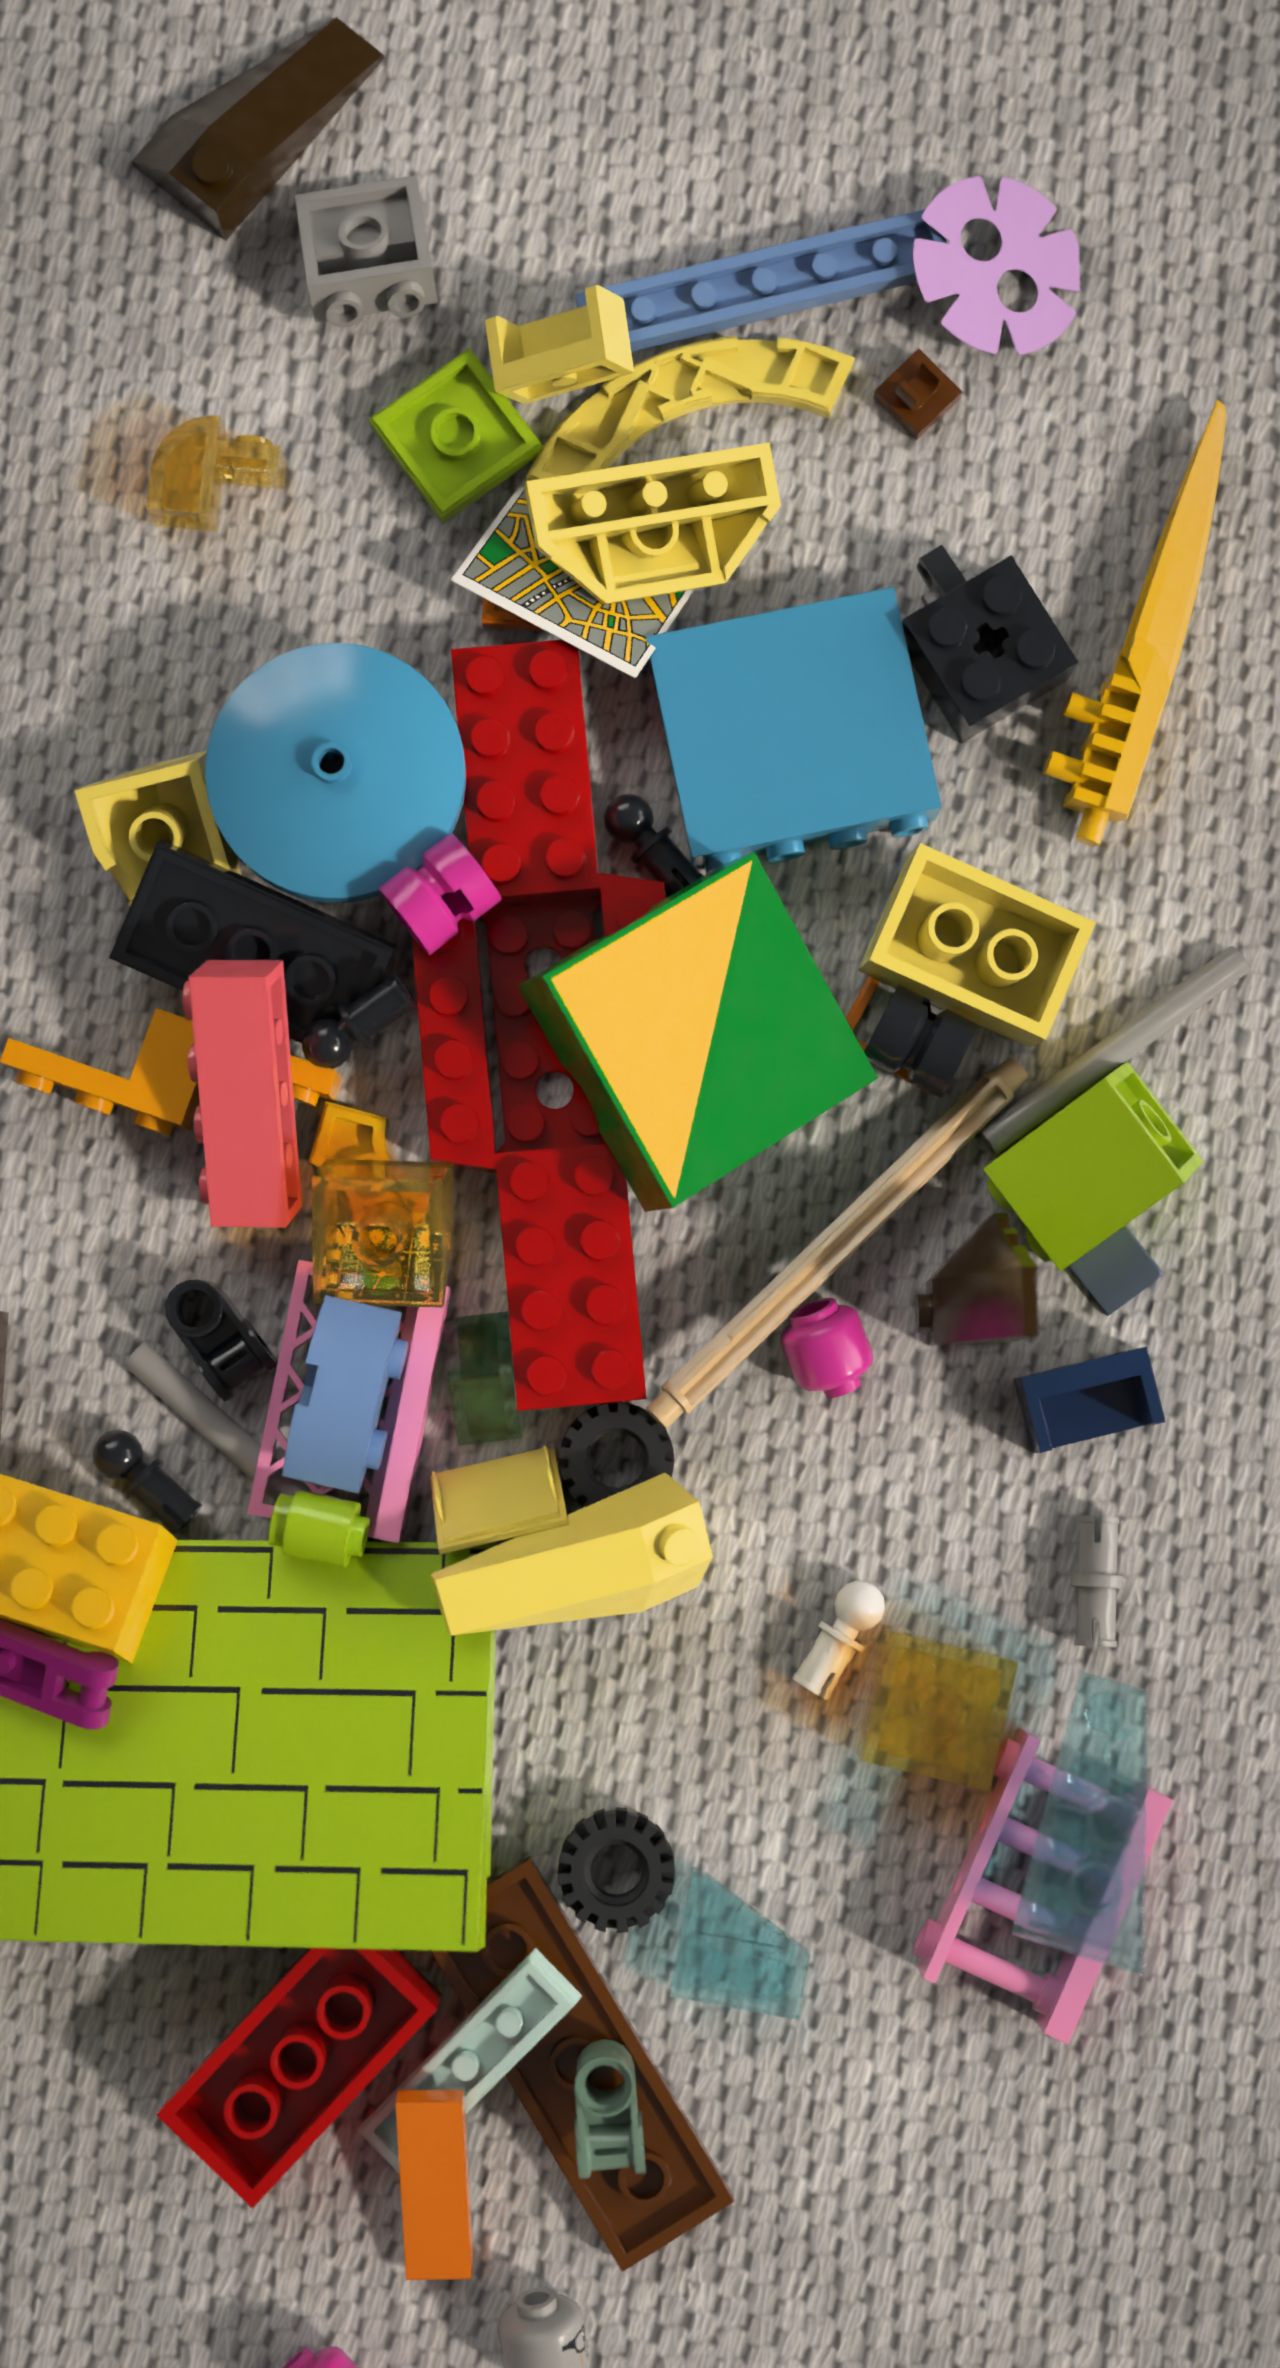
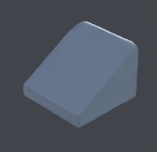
M1126 1226L1068 1266L1107 1316L1164 1275L1160 1267Z

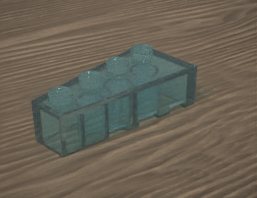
M1081 1672L1011 1935L1144 1976L1147 1690Z

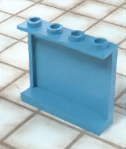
M894 587L646 636L647 643L656 647L647 662L650 676H653L690 852L689 861L695 868L705 866L706 874L723 864L755 852L757 856L767 854L768 862H783L803 856L805 854L804 846L828 841L831 850L847 849L867 842V833L890 829L892 837H906L928 830V821L936 820L942 805Z

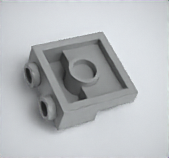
M417 175L294 195L307 288L315 323L328 321L337 327H350L357 324L363 315L390 311L398 317H412L420 313L425 305L438 303Z

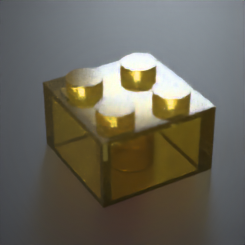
M884 1626L856 1754L864 1762L990 1791L1019 1662L1007 1655Z

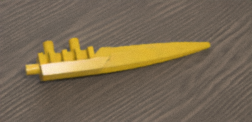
M1216 400L1176 493L1141 588L1113 674H1110L1106 681L1101 684L1098 693L1100 700L1097 701L1071 691L1064 704L1063 716L1091 726L1088 737L1082 742L1079 754L1082 755L1081 759L1078 760L1051 750L1043 769V774L1072 784L1071 790L1066 794L1062 806L1083 814L1075 839L1089 846L1098 847L1100 845L1107 821L1120 822L1128 819L1180 657L1203 566L1219 478L1226 422V409L1219 400Z

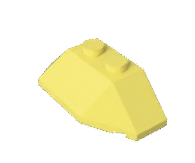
M770 442L543 478L524 483L536 548L603 605L725 584L751 549L766 524L771 521L781 507Z

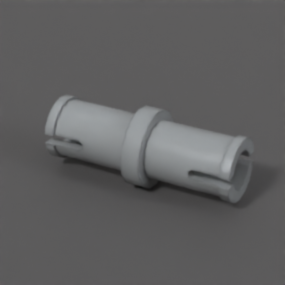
M1079 1515L1078 1573L1071 1574V1587H1077V1624L1074 1645L1093 1646L1094 1620L1098 1619V1646L1117 1647V1641H1115L1116 1589H1123V1576L1117 1575L1118 1524H1120V1517L1101 1516V1541L1096 1543V1517L1094 1515Z

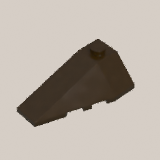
M336 17L171 115L134 157L131 163L227 241L384 60V54Z
M994 1213L987 1217L926 1282V1294H916L917 1332H927L928 1346L1006 1344L1039 1336L1037 1268L1026 1246H1018L1019 1234L1016 1228H1010L1008 1213Z

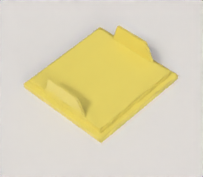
M545 1445L543 1448L438 1473L433 1471L432 1476H430L439 1554L569 1525L555 1448L548 1449Z

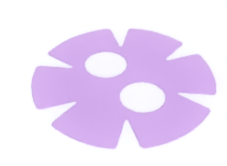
M980 176L960 180L945 188L930 202L922 214V220L946 238L949 243L920 238L914 240L913 264L920 292L925 302H932L954 294L959 295L941 320V325L956 338L975 349L996 354L999 349L1003 321H1006L1017 354L1022 355L1037 351L1056 340L1067 329L1076 315V311L1049 290V287L1080 292L1079 245L1071 229L1044 237L1039 236L1057 211L1056 206L1041 193L1022 182L1003 177L1000 180L996 210H993L983 179ZM972 219H985L991 222L1000 233L1001 249L998 255L991 260H976L962 246V228ZM1020 270L1027 273L1035 282L1038 295L1035 305L1030 310L1015 312L1008 309L1001 302L997 292V284L1005 272Z

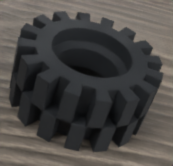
M616 1807V1810L605 1811V1808L595 1811L592 1816L587 1819H581L575 1825V1828L567 1835L562 1845L558 1861V1886H561L562 1898L567 1907L571 1906L573 1908L575 1917L581 1922L585 1923L587 1920L595 1925L594 1929L606 1932V1928L617 1929V1933L628 1932L629 1927L638 1925L641 1928L650 1923L649 1918L655 1913L659 1915L665 1908V1902L668 1896L672 1894L674 1887V1856L671 1845L668 1843L663 1830L658 1824L654 1825L649 1821L648 1816L640 1812L637 1814L627 1811V1808ZM619 1844L627 1846L638 1855L641 1861L642 1874L640 1880L634 1888L626 1893H607L600 1889L592 1878L591 1863L594 1856L602 1848L609 1845Z

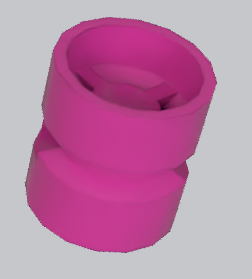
M452 833L422 854L423 867L419 870L405 867L378 888L389 907L429 956L458 934L457 922L463 918L474 922L502 900L489 877Z

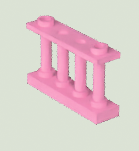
M1020 1729L1016 1740L1013 1741L1006 1738L996 1755L991 1773L999 1777L938 1920L936 1922L927 1918L915 1942L913 1955L921 1958L917 1968L923 1979L934 1984L944 1962L1033 2002L1032 2009L1039 2012L1036 2023L1043 2033L1069 2044L1173 1800L1162 1792L1138 1782L1133 1795L1124 1792L1122 1796H1119L1039 1760L1034 1755L1041 1740L1034 1734ZM1025 1781L1110 1820V1828L1117 1830L1108 1854L1098 1852L1096 1856H1092L1009 1818V1812L1022 1782ZM996 1842L1003 1843L1084 1880V1888L1090 1890L1091 1893L1082 1914L1079 1915L1073 1912L1068 1917L982 1878ZM970 1902H974L1059 1941L1058 1948L1065 1951L1055 1976L1047 1972L1041 1977L955 1938Z

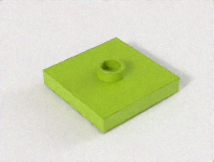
M470 347L368 419L372 430L442 524L536 459L539 452L543 450V445L508 398L495 392L493 378Z

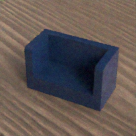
M1147 1347L1135 1348L1013 1378L1032 1453H1043L1051 1451L1052 1448L1141 1426L1165 1423V1416Z

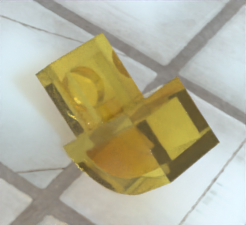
M216 415L194 418L179 425L161 442L151 464L146 509L155 526L218 532L223 484L285 489L287 464L281 447L273 445L267 438L256 435H239L235 438V442L227 441L228 435L220 416Z

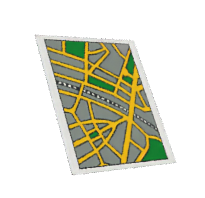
M525 477L454 574L451 581L636 679L656 648L647 643L646 636L666 633L694 589L606 605L601 604L536 548L524 488Z

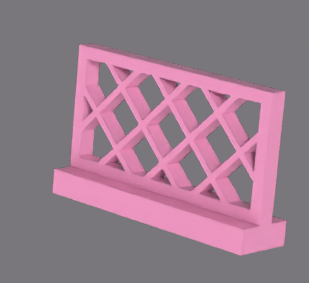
M298 1260L247 1514L272 1518L275 1505L264 1503L270 1476L282 1469L285 1457L273 1464L277 1441L285 1453L288 1442L280 1430L282 1414L298 1403L304 1387L303 1381L292 1366L296 1349L312 1339L317 1322L305 1304L310 1276L324 1279V1276H338L337 1283L340 1288H349L348 1285H340L341 1277H356V1285L358 1271L356 1274L342 1273L343 1268H339V1273H324V1264ZM381 1278L379 1279V1281H378V1283H377V1285H376V1287H375V1289H374V1291H373L374 1293H375V1291H376V1289H377V1287H378V1285H379V1283H380V1281H381ZM407 1280V1283H406V1291H405V1294H407L408 1280ZM423 1282L421 1284L422 1286L432 1285L433 1283ZM444 1285L441 1287L440 1301L430 1300L434 1297L430 1294L435 1291L433 1287H429L431 1290L424 1292L425 1295L429 1296L425 1300H408L405 1319L400 1323L398 1335L402 1333L401 1340L409 1341L401 1378H393L392 1384L386 1387L384 1399L389 1396L385 1420H383L381 1415L378 1420L380 1429L387 1432L385 1448L380 1467L374 1471L372 1484L366 1475L362 1482V1485L370 1495L366 1518H370L368 1537L396 1543L403 1542L451 1296V1289L449 1286ZM353 1295V1298L348 1299L364 1304L372 1298H355V1295ZM303 1314L312 1328L298 1337ZM291 1378L299 1392L285 1401L289 1379ZM305 1481L312 1493L324 1495L333 1489L324 1485L319 1488L317 1484Z

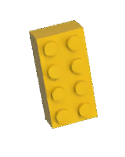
M0 1474V1619L82 1648L109 1653L115 1656L116 1659L132 1663L178 1540L161 1524Z

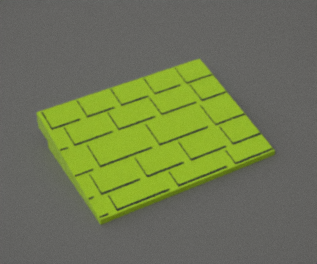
M178 1540L133 1662L129 1663L117 1659L119 1667L116 1682L107 1691L112 1707L109 1722L105 1727L99 1729L81 1728L0 1696V1941L479 1951L484 1948L486 1884L491 1872L496 1630L451 1636L445 1628L430 1574L498 1544L488 1543L439 1554L438 1542H367L362 1557L352 1555L348 1565L341 1567L285 1555L283 1547L270 1545L269 1541ZM43 1635V1636H45V1637H48V1638H50V1639L56 1640V1641H58V1642H61V1643H63V1644H66V1645H68V1646L74 1647V1648L79 1649V1650L84 1651V1652H90V1651H92V1650H89V1649H86V1648H82V1647H79V1646H76V1645H73V1644H70V1643H67V1642H64V1641H61V1640H58V1639H55V1638H52V1637ZM70 1680L67 1682V1688L80 1692V1684Z

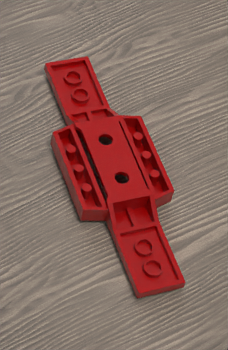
M561 639L451 649L457 726L466 763L464 807L468 851L489 877L502 898L499 903L484 913L479 919L486 924L505 1142L496 1151L476 920L471 922L462 918L457 922L458 934L430 956L412 937L430 1159L434 1164L497 1174L517 1411L646 1400L627 1179L599 1131L595 1113L586 1094L573 1076L562 1066L519 990L518 985L529 979L525 970V962L531 952L539 948H549L554 950L562 960L595 941L593 914L600 906L602 907L604 937L619 931L644 916L652 906L665 899L664 882L600 873L598 870L578 648ZM547 1073H562L573 1084V1096L569 1103L561 1108H548L537 1098V1083Z

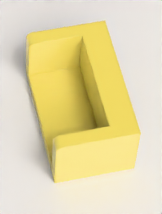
M595 285L585 289L586 306L521 326L499 316L486 319L485 326L495 392L521 404H526L634 373L624 299L599 285Z

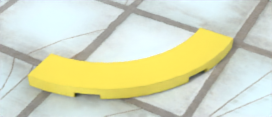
M738 336L698 341L663 351L634 364V373L606 381L601 385V389L585 401L574 413L571 412L544 444L543 450L539 452L526 475V481L609 468L626 449L644 435L666 422L708 407L732 403H768L806 410L829 419L854 365L855 357L825 346L795 339L777 338V341L762 339L738 340Z

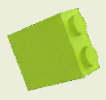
M1127 1061L985 1166L983 1170L990 1178L987 1181V1187L995 1201L1008 1212L1014 1210L1028 1228L1025 1236L1032 1250L1042 1261L1046 1263L1053 1261L1061 1272L1184 1184L1204 1161Z

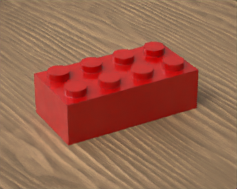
M307 1948L173 2091L156 2116L253 2209L438 2009L442 1993L398 1950Z

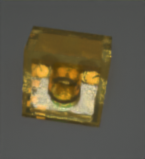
M326 1159L312 1175L313 1303H323L325 1295L367 1305L443 1308L454 1226L453 1163Z

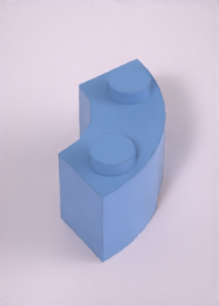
M325 1295L305 1362L307 1368L304 1387L293 1412L282 1476L359 1493L366 1469H379L387 1438L386 1431L377 1429L388 1379L389 1377L401 1378L409 1341L398 1339L402 1312Z

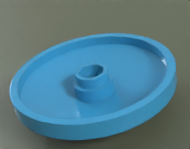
M324 643L294 649L279 655L251 673L235 689L220 711L212 729L206 754L205 780L210 808L219 830L237 857L254 874L273 887L296 897L325 903H347L380 896L379 887L405 867L419 870L423 867L422 854L448 834L453 833L464 802L466 763L460 733L454 717L444 699L423 675L402 660L378 649L349 643ZM339 757L344 759V765L339 772L335 774L323 772L321 766L326 760L335 762Z

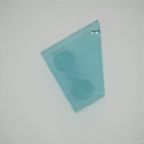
M692 1867L672 1975L670 1996L799 2020L810 1959L809 1950L702 1868Z

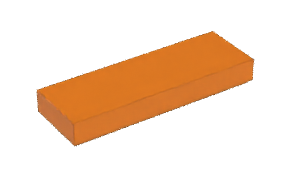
M464 2089L398 2090L395 2105L406 2280L472 2279L473 2248Z

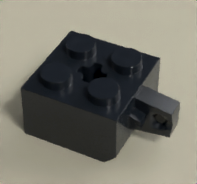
M943 545L919 558L920 562L917 564V570L928 587L929 592L921 598L924 607L902 620L910 662L961 744L1068 681L1078 661L1012 555L978 575L975 574L971 567L961 573ZM981 642L985 647L995 646L998 650L995 658L988 651L978 655L975 651L977 643Z

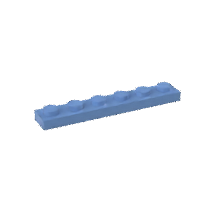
M924 209L603 288L624 299L631 352L917 283L913 264L914 240L920 238L947 243L946 238L922 220ZM585 292L575 294L577 308L586 306Z

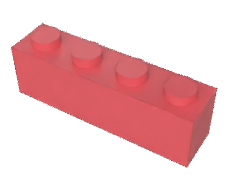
M207 960L189 976V980L184 984L182 994L183 1012L186 1019L193 1020L194 1043L190 1046L188 1054V1071L191 1081L198 1082L200 1105L197 1106L194 1114V1136L198 1144H204L205 1166L202 1168L199 1178L200 1199L203 1204H209L211 1227L286 1228L302 1207L283 960Z

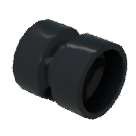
M898 984L864 1053L869 1062L891 1073L901 1068L907 1069L910 1083L942 1098L963 1060L979 1024L949 1009L935 1014L931 1012L930 999Z

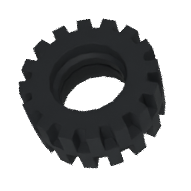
M625 1402L603 1403L583 1412L569 1426L560 1446L559 1468L568 1492L582 1507H586L665 1472L672 1477L674 1449L666 1429L647 1410ZM611 1432L627 1433L634 1437L641 1445L645 1457L643 1470L639 1477L631 1484L619 1488L610 1487L598 1481L591 1472L589 1464L590 1450L595 1441L604 1434Z

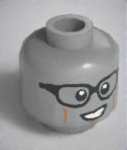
M532 2288L521 2293L516 2302L511 2304L501 2315L498 2324V2336L504 2368H587L589 2350L583 2315L574 2300L565 2295L556 2294L549 2288Z

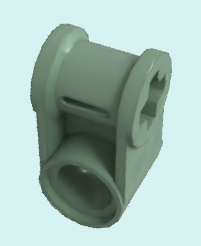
M602 2039L592 2042L582 2050L576 2065L575 2098L577 2116L575 2117V2137L579 2179L590 2178L592 2171L633 2168L635 2174L646 2173L642 2114L641 2111H638L635 2066L632 2055L623 2045L613 2040ZM598 2066H612L622 2074L623 2079L614 2089L607 2091L599 2090L593 2087L587 2080L589 2072Z

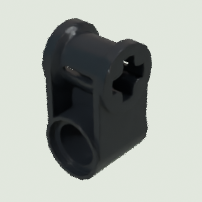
M186 1280L177 1284L169 1293L165 1303V1316L170 1326L192 1354V1358L201 1374L224 1402H228L234 1397L233 1389L264 1367L272 1370L277 1366L278 1361L250 1322L242 1317L226 1293L217 1284L207 1280ZM195 1290L206 1292L214 1303L212 1318L201 1327L190 1325L182 1314V1304L185 1297ZM242 1352H247L246 1356L225 1370L224 1366Z

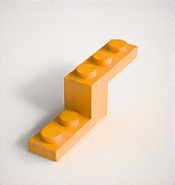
M158 1008L154 1011L129 1080L8 1038L0 1059L1 1063L17 1071L13 1081L15 1083L49 1095L54 1084L77 1092L73 1103L109 1116L114 1105L137 1113L133 1124L169 1137L173 1126L187 1131L191 1130L195 1110L200 1105L198 1082L191 1081L188 1071L189 1049L194 1043L193 1020H188ZM291 1055L294 1101L316 1107L319 1097L335 1102L343 1080L338 1071L315 1066L310 1061Z

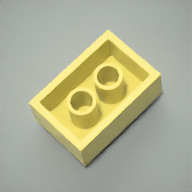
M920 843L907 856L857 971L895 988L900 984L930 999V1003L944 1010L949 1009L986 1029L1030 1048L1047 1039L1096 922Z

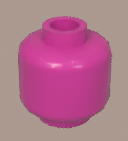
M824 1298L807 1303L797 1308L788 1316L790 1324L782 1331L781 1346L797 1385L807 1391H823L826 1398L840 1397L856 1390L861 1385L859 1376L864 1374L873 1363V1350L856 1309L847 1305H838L834 1298Z

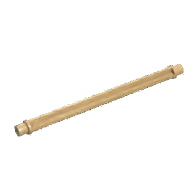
M1007 1058L994 1072L987 1071L968 1092L669 1381H666L661 1386L663 1392L646 1408L648 1413L664 1429H667L681 1414H690L721 1381L993 1117L1014 1099L1013 1092L1028 1079L1025 1069L1014 1059Z

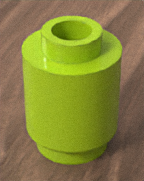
M298 1490L294 1496L281 1493L277 1498L269 1528V1544L283 1547L285 1555L346 1567L352 1555L362 1557L369 1535L370 1518L360 1516L361 1505L359 1502Z

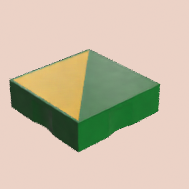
M755 852L723 864L655 904L644 916L613 934L592 941L518 985L519 990L562 1066L573 1076L586 1094L595 1113L599 1131L645 1212L676 1207L878 1079Z

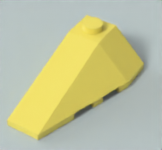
M207 750L147 765L74 790L92 852L104 870H109L130 901L128 903L129 906H131L156 843L160 839L241 875L237 855L223 837L210 808L205 780Z
M665 1472L568 1514L569 1525L515 1537L430 1574L447 1632L452 1636L639 1613L698 1587L713 1558L699 1501Z

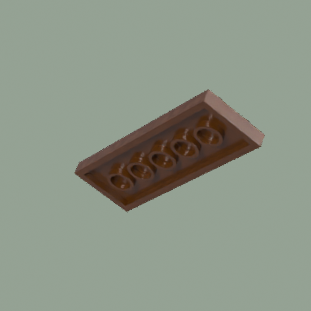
M529 1856L486 1884L484 1948L479 1951L431 1950L468 2014L535 1948L582 1995L577 2004L505 2076L619 2268L624 2272L735 2202L734 2194L532 1857ZM602 2039L613 2040L628 2050L632 2055L635 2066L638 2111H641L646 2173L635 2174L633 2168L592 2171L590 2178L579 2179L575 2137V2117L577 2116L575 2076L577 2059L582 2050L592 2042ZM607 2065L595 2067L587 2076V2080L593 2087L605 2091L614 2089L623 2079L622 2074L616 2068Z

